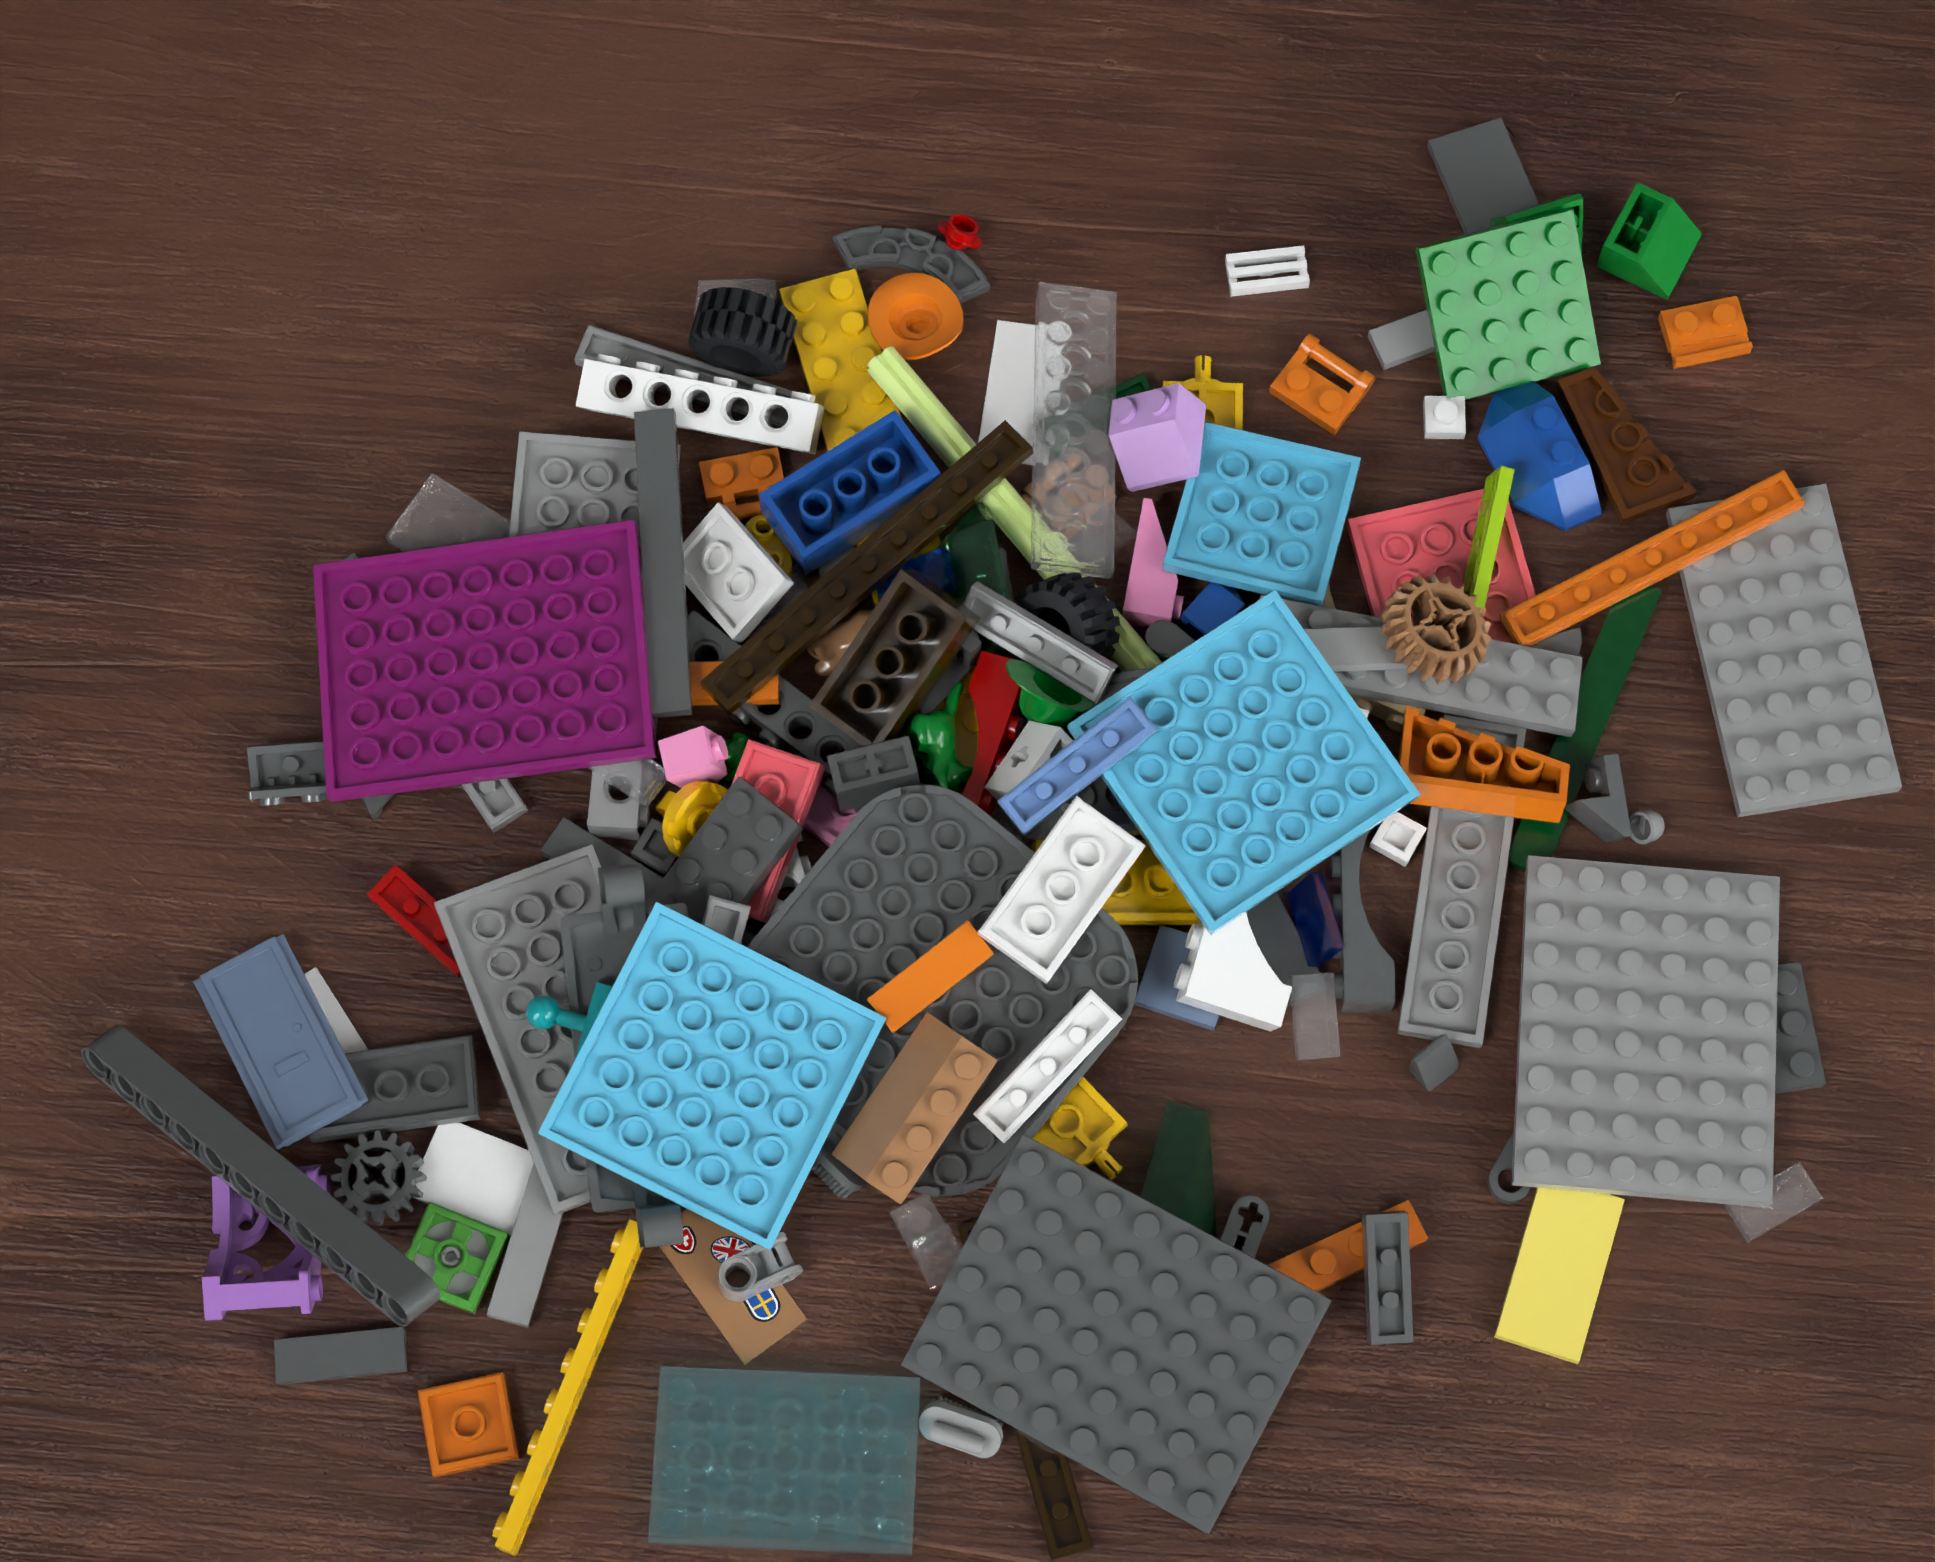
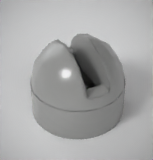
M1646 809L1635 812L1629 817L1632 833L1630 837L1636 843L1647 844L1654 842L1663 835L1665 823L1658 812Z

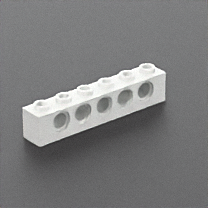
M598 354L597 361L584 359L576 407L634 419V412L674 408L677 428L816 454L825 407L814 403L816 397L814 395L792 391L791 398L776 396V388L753 384L752 391L736 388L738 381L714 376L713 383L698 381V373L675 369L674 376L659 373L660 366L637 361L636 367L630 368L620 366L621 358ZM629 377L632 382L631 393L625 398H618L615 392L617 382L622 378ZM661 385H668L671 390L670 400L665 405L657 406L654 401L655 390ZM706 392L710 398V405L703 413H696L692 407L693 399L697 394ZM738 400H746L749 405L748 415L743 420L735 421L731 416L733 404ZM784 407L788 412V420L783 427L775 429L770 424V415L774 409Z

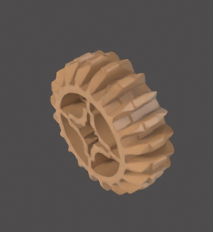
M1434 573L1425 579L1418 575L1412 578L1410 582L1406 581L1400 584L1395 593H1392L1386 600L1385 609L1381 614L1380 620L1384 625L1381 627L1380 635L1389 638L1386 642L1385 650H1394L1397 655L1395 656L1394 663L1403 661L1408 665L1407 674L1413 673L1415 670L1418 671L1421 682L1428 680L1432 676L1437 685L1446 679L1453 683L1462 676L1470 674L1477 667L1476 664H1479L1485 658L1486 648L1492 639L1487 634L1491 623L1482 619L1485 616L1486 608L1476 607L1474 603L1476 602L1477 595L1467 596L1463 592L1464 584L1457 587L1452 586L1450 576L1443 578L1439 582ZM1411 609H1412V611H1413V613H1414V615H1415V616L1412 618L1413 621H1414L1415 626H1413L1412 621H1411ZM1456 631H1458V634H1459V637H1460V648H1459V646H1458V644H1457V641L1459 640V638H1458V636H1457V632H1456Z

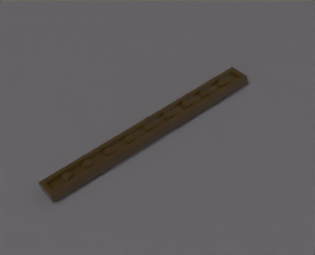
M1004 420L701 680L702 688L728 715H731L1033 454V447Z

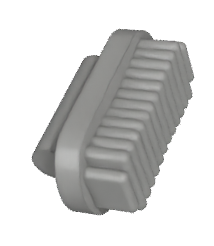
M938 1396L937 1400L933 1398L925 1406L919 1418V1429L926 1439L980 1458H989L996 1454L1003 1440V1422L999 1421L998 1418L982 1410L968 1409L967 1406L963 1407L962 1404L942 1396Z

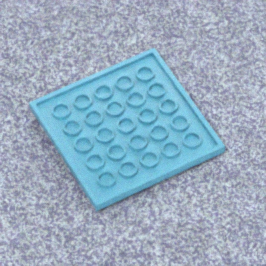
M1276 590L1070 722L1067 726L1074 739H1077L1131 696L1157 728L1156 733L1102 774L1101 778L1210 935L1417 799L1420 795Z
M656 902L538 1134L771 1250L886 1017Z

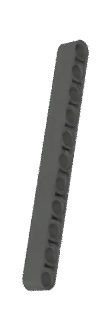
M116 1024L81 1050L85 1065L98 1079L396 1324L403 1327L408 1326L440 1299V1291L436 1283L426 1272L126 1028Z

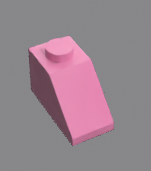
M700 726L658 741L666 780L680 788L695 780H710L718 783L727 775L724 761L728 759L726 743L722 736L717 735L705 726Z

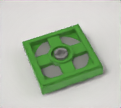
M429 1202L405 1256L433 1279L440 1291V1301L475 1315L509 1238V1234Z

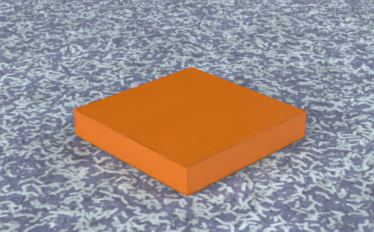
M503 1372L418 1390L431 1472L434 1478L520 1459L507 1383Z

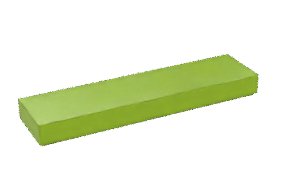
M1502 465L1486 477L1463 581V592L1467 596L1477 595L1474 604L1476 607L1485 608L1515 469Z

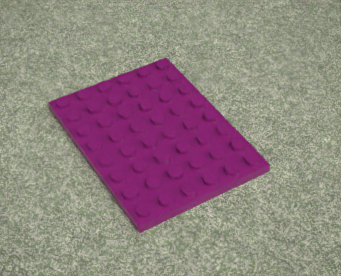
M634 520L313 565L326 798L330 802L657 758L654 718L651 707L638 531Z

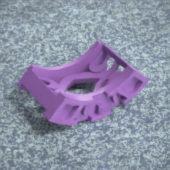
M321 1164L295 1166L330 1194L329 1176L322 1175ZM214 1174L212 1176L213 1234H220V1243L218 1249L210 1250L208 1264L202 1276L205 1321L222 1320L227 1310L301 1306L302 1314L311 1313L315 1301H322L323 1283L320 1275L321 1261L281 1228L279 1229L292 1241L296 1248L287 1258L270 1270L263 1273L260 1264L248 1255L237 1253V1251L256 1244L266 1233L269 1221L273 1222ZM254 1213L259 1215L256 1223ZM244 1221L251 1222L253 1226L248 1231L239 1229L240 1224ZM242 1270H249L254 1274V1277L249 1278L247 1271L241 1275L236 1274Z

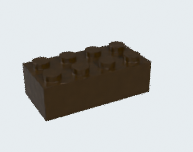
M901 569L809 706L863 747L900 738L981 617L917 570Z

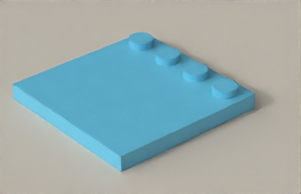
M1204 422L1199 476L1186 480L1164 558L1163 571L1268 595L1276 590L1282 599L1323 606L1358 475L1361 457Z

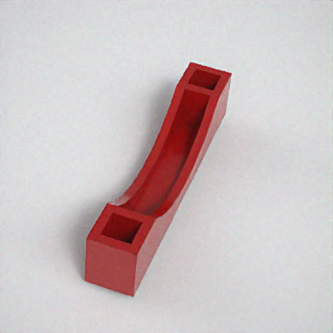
M981 651L968 687L975 705L978 722V751L972 774L962 795L991 816L995 808L996 798L984 787L1008 753L1011 741H1016L1023 727V717H1021L1022 711L1019 706L1021 687L1006 671V662L1011 660V658Z

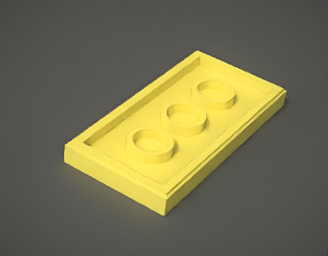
M1547 1188L1536 1189L1494 1338L1575 1364L1580 1362L1625 1199L1604 1193Z

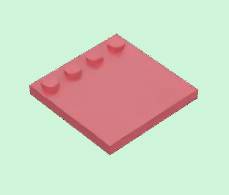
M1484 489L1347 520L1346 525L1371 616L1381 618L1386 600L1390 595L1395 593L1400 584L1406 581L1410 582L1412 578L1418 575L1425 579L1434 573L1439 582L1443 578L1450 576L1452 586L1457 587L1463 584ZM1508 499L1485 603V616L1482 619L1491 623L1487 634L1492 640L1514 644L1499 619L1500 614L1536 596ZM1411 609V621H1412V624H1414V621H1413L1412 618H1413L1415 615H1414V613H1413V611H1412V609Z

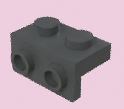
M323 740L259 744L247 747L251 789L248 791L249 800L260 799V805L263 806L285 803V797L301 796L302 802L326 800Z

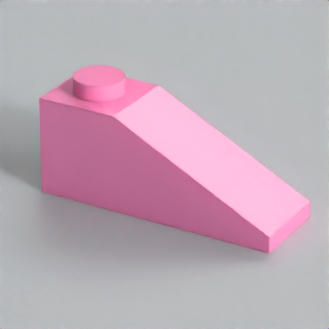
M1148 498L1143 499L1122 616L1131 626L1146 629L1155 621L1167 620L1171 622L1172 619L1180 620L1184 596L1176 595L1178 585L1176 574L1163 571L1167 545L1152 499Z

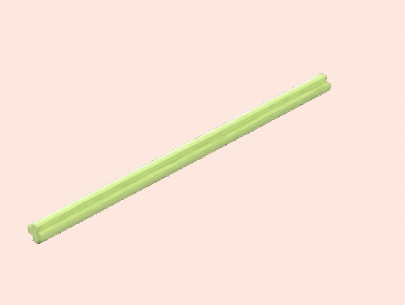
M893 346L887 347L881 355L874 356L868 363L869 369L867 372L949 468L976 445ZM1006 478L978 501L1043 579L1065 572L1066 574L1072 572L1081 573L1082 578L1088 576ZM1116 608L1112 609L1114 616H1119L1120 625L1115 627V631L1120 634L1119 642L1112 645L1115 648L1113 656L1110 657L1112 661L1119 665L1118 668L1122 672L1150 667L1155 668L1162 663L1161 660Z

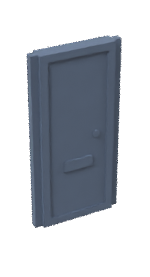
M284 934L264 941L200 975V978L193 981L277 1150L283 1146L287 1147L360 1108L363 1103L369 1101Z

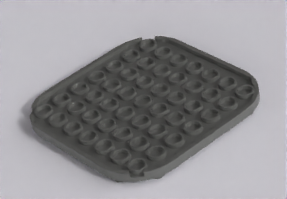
M912 785L892 789L871 800L853 817L749 943L747 948L876 1012L867 999L967 920L978 932L1035 853L975 803L955 791L934 785ZM1101 908L1047 984L983 939L993 951V956L894 1033L884 1022L831 1129L843 1138L912 1033L928 1012L997 1058L998 1061L911 1190L933 1196H953L975 1191L994 1181L1003 1173L1022 1135L1034 1137L1120 1032L1131 1014L1138 987L1136 957L1127 935L1116 920L1104 909ZM1091 989L1122 1020L1020 1128L1003 1143L973 1113Z

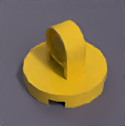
M695 780L684 785L677 793L668 791L656 806V810L664 817L662 823L663 840L671 853L678 857L681 855L726 794L727 789L710 780Z

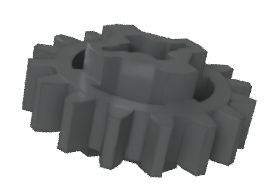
M380 1130L375 1131L373 1141H369L363 1134L358 1135L360 1146L354 1148L346 1144L344 1148L349 1154L347 1159L336 1158L334 1161L342 1171L341 1173L331 1175V1180L342 1187L333 1194L339 1201L347 1200L343 1206L352 1213L357 1211L356 1216L364 1223L367 1222L370 1215H372L373 1222L378 1226L383 1225L385 1215H389L395 1222L400 1221L398 1210L403 1207L405 1210L412 1212L414 1208L409 1202L411 1197H423L424 1193L416 1187V1184L426 1181L427 1176L416 1169L423 1165L424 1161L419 1155H412L415 1147L409 1141L401 1145V1137L396 1133H392L387 1141L385 1135ZM376 1152H385L379 1157H368V1155ZM357 1168V1181L353 1184V1175ZM369 1168L374 1169L376 1172L379 1171L385 1178L384 1181L389 1185V1188L378 1184ZM405 1171V1181L401 1189V1174ZM377 1199H390L386 1203L372 1205Z

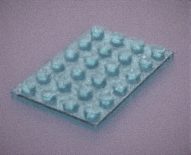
M660 1366L648 1543L912 1556L921 1379L919 1377Z

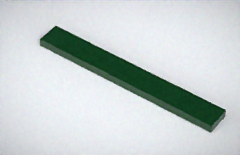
M1649 586L1611 605L1580 679L1575 731L1571 737L1557 735L1548 757L1570 764L1566 805L1576 800L1584 780L1585 762L1592 760L1660 597L1661 589ZM1564 809L1560 823L1522 818L1510 846L1507 865L1526 873L1528 855L1552 857L1570 813Z

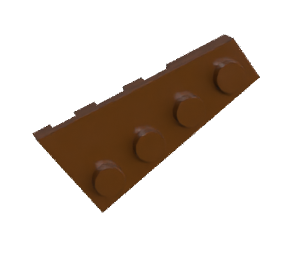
M1595 367L1557 381L1556 388L1620 525L1695 498L1697 491L1689 481L1685 482L1674 469L1676 465L1666 453L1662 454L1649 438V432L1641 423L1637 424L1625 409L1626 404Z

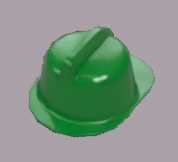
M1012 659L1006 662V671L1021 687L1019 706L1022 714L1029 721L1064 729L1075 719L1079 712L1089 711L1095 706V702L1029 663Z

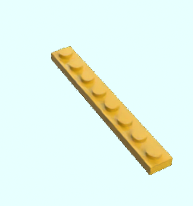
M629 1219L626 1229L619 1228L615 1234L610 1252L615 1253L609 1269L603 1267L598 1275L594 1292L599 1294L593 1309L586 1308L581 1316L577 1332L582 1333L576 1350L569 1348L564 1357L560 1372L564 1373L565 1376L559 1390L553 1388L548 1396L544 1407V1413L548 1414L543 1430L536 1429L527 1448V1454L531 1455V1459L526 1471L519 1470L510 1489V1495L514 1496L512 1505L508 1513L502 1512L495 1524L492 1535L498 1538L495 1546L500 1551L515 1557L518 1554L643 1248L640 1249L637 1221Z

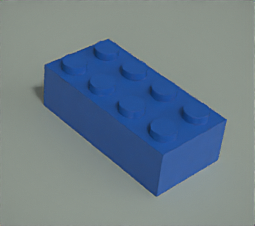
M896 410L761 492L759 494L761 513L803 573L807 575L873 534L941 475V472Z

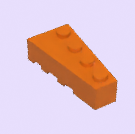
M1406 705L1401 725L1397 762L1420 793L1419 797L1409 804L1560 823L1567 803L1570 764L1520 746L1514 749L1495 742L1496 738L1484 733H1480L1478 736L1456 728V723L1443 718L1437 721L1420 715V710Z

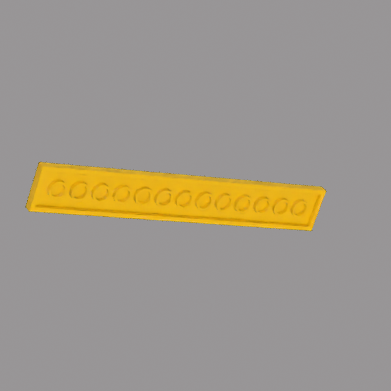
M856 269L779 289L782 304L794 314L797 320L793 340L809 393L816 396L814 403L825 407L821 432L827 452L894 410L901 417L899 408L867 372L869 369L868 363L874 356L881 355V349L874 340L869 327L868 308ZM939 536L871 593L874 606L876 607L901 569L917 570L959 601ZM866 537V538L863 539L862 541L858 542V543L856 544V547H858V546H859L863 541H865L868 537ZM975 667L961 682L964 685V689L959 699L954 719L956 725V757L967 767H974L978 751V722L975 705L968 689ZM947 699L940 705L938 709L945 708ZM967 783L959 790L958 793L964 791Z

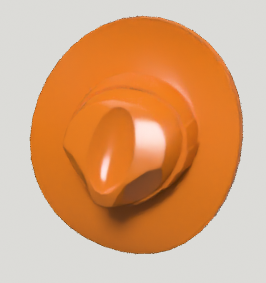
M906 273L889 279L874 292L868 306V323L874 340L883 351L887 347L893 346L904 360L921 359L941 351L958 338L964 324L961 304L954 292L939 279L923 273Z

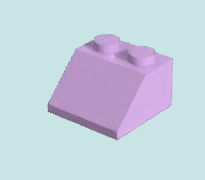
M1180 383L1112 400L1108 436L1127 489L1131 492L1199 476L1206 404Z

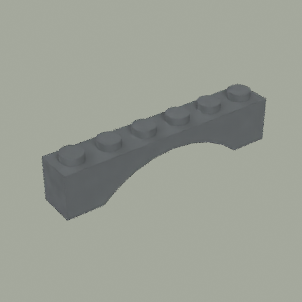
M1374 827L1338 850V853L1331 855V878H1338L1339 892L1332 893L1331 898L1332 918H1339V933H1333L1332 957L1340 958V974H1333V999H1340L1341 1012L1391 1013L1395 1004L1394 960L1380 945L1372 931L1362 905L1359 873L1361 855Z

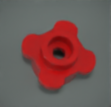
M953 214L948 221L943 220L938 224V230L945 235L946 244L952 249L964 250L967 247L978 249L982 244L981 238L976 236L979 231L978 223L968 215Z

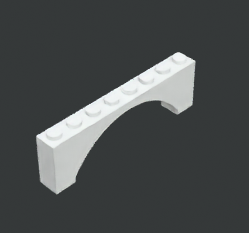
M1360 708V710L1363 712V714H1364L1365 717L1367 718V717H1368V714H1369V711ZM1245 912L1212 935L1209 934L1200 919L1198 925L1192 924L1185 947L1190 949L1186 965H1180L1174 981V988L1179 989L1176 1001L1270 1032L1280 1028L1292 986L1282 984L1268 965L1257 945L1249 925L1247 913Z

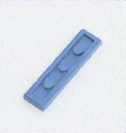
M1130 696L997 802L1025 836L1156 733L1157 728Z

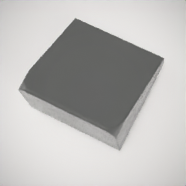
M1441 1034L1417 1053L1409 1065V1071L1427 1091L1433 1090L1459 1068L1458 1059L1446 1034Z

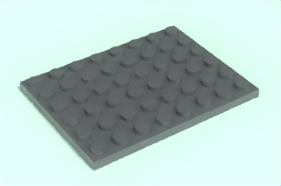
M1023 1134L901 1366L1209 1534L1332 1299Z

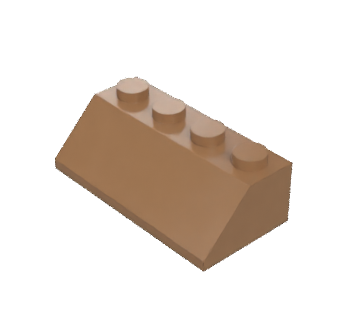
M927 1012L831 1155L866 1182L901 1205L998 1059Z

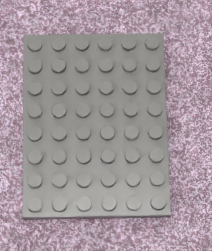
M1528 855L1525 874L1511 1185L1763 1208L1771 1207L1773 1204L1780 877Z

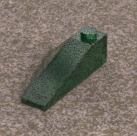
M1168 1101L1141 1197L1217 1237L1209 1112Z

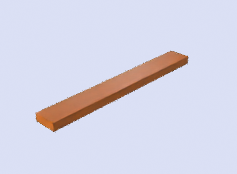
M1782 470L1502 612L1499 619L1514 644L1531 647L1802 509L1805 502L1785 470Z

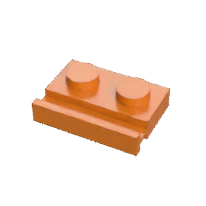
M1737 296L1660 311L1658 316L1668 353L1672 357L1673 369L1750 354L1753 348L1752 342H1749L1748 329Z

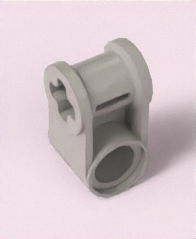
M779 1232L771 1250L755 1244L723 1261L719 1268L718 1281L720 1292L725 1298L733 1302L746 1301L770 1288L786 1284L803 1273L801 1265L795 1264L785 1244L788 1238L784 1232ZM734 1270H742L749 1275L750 1280L744 1287L736 1288L728 1284L726 1277Z

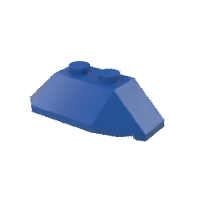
M1534 381L1494 393L1477 440L1494 471L1501 465L1515 469L1508 498L1512 506L1539 520L1554 524L1556 528L1564 532L1601 517L1602 511L1590 463L1554 396Z

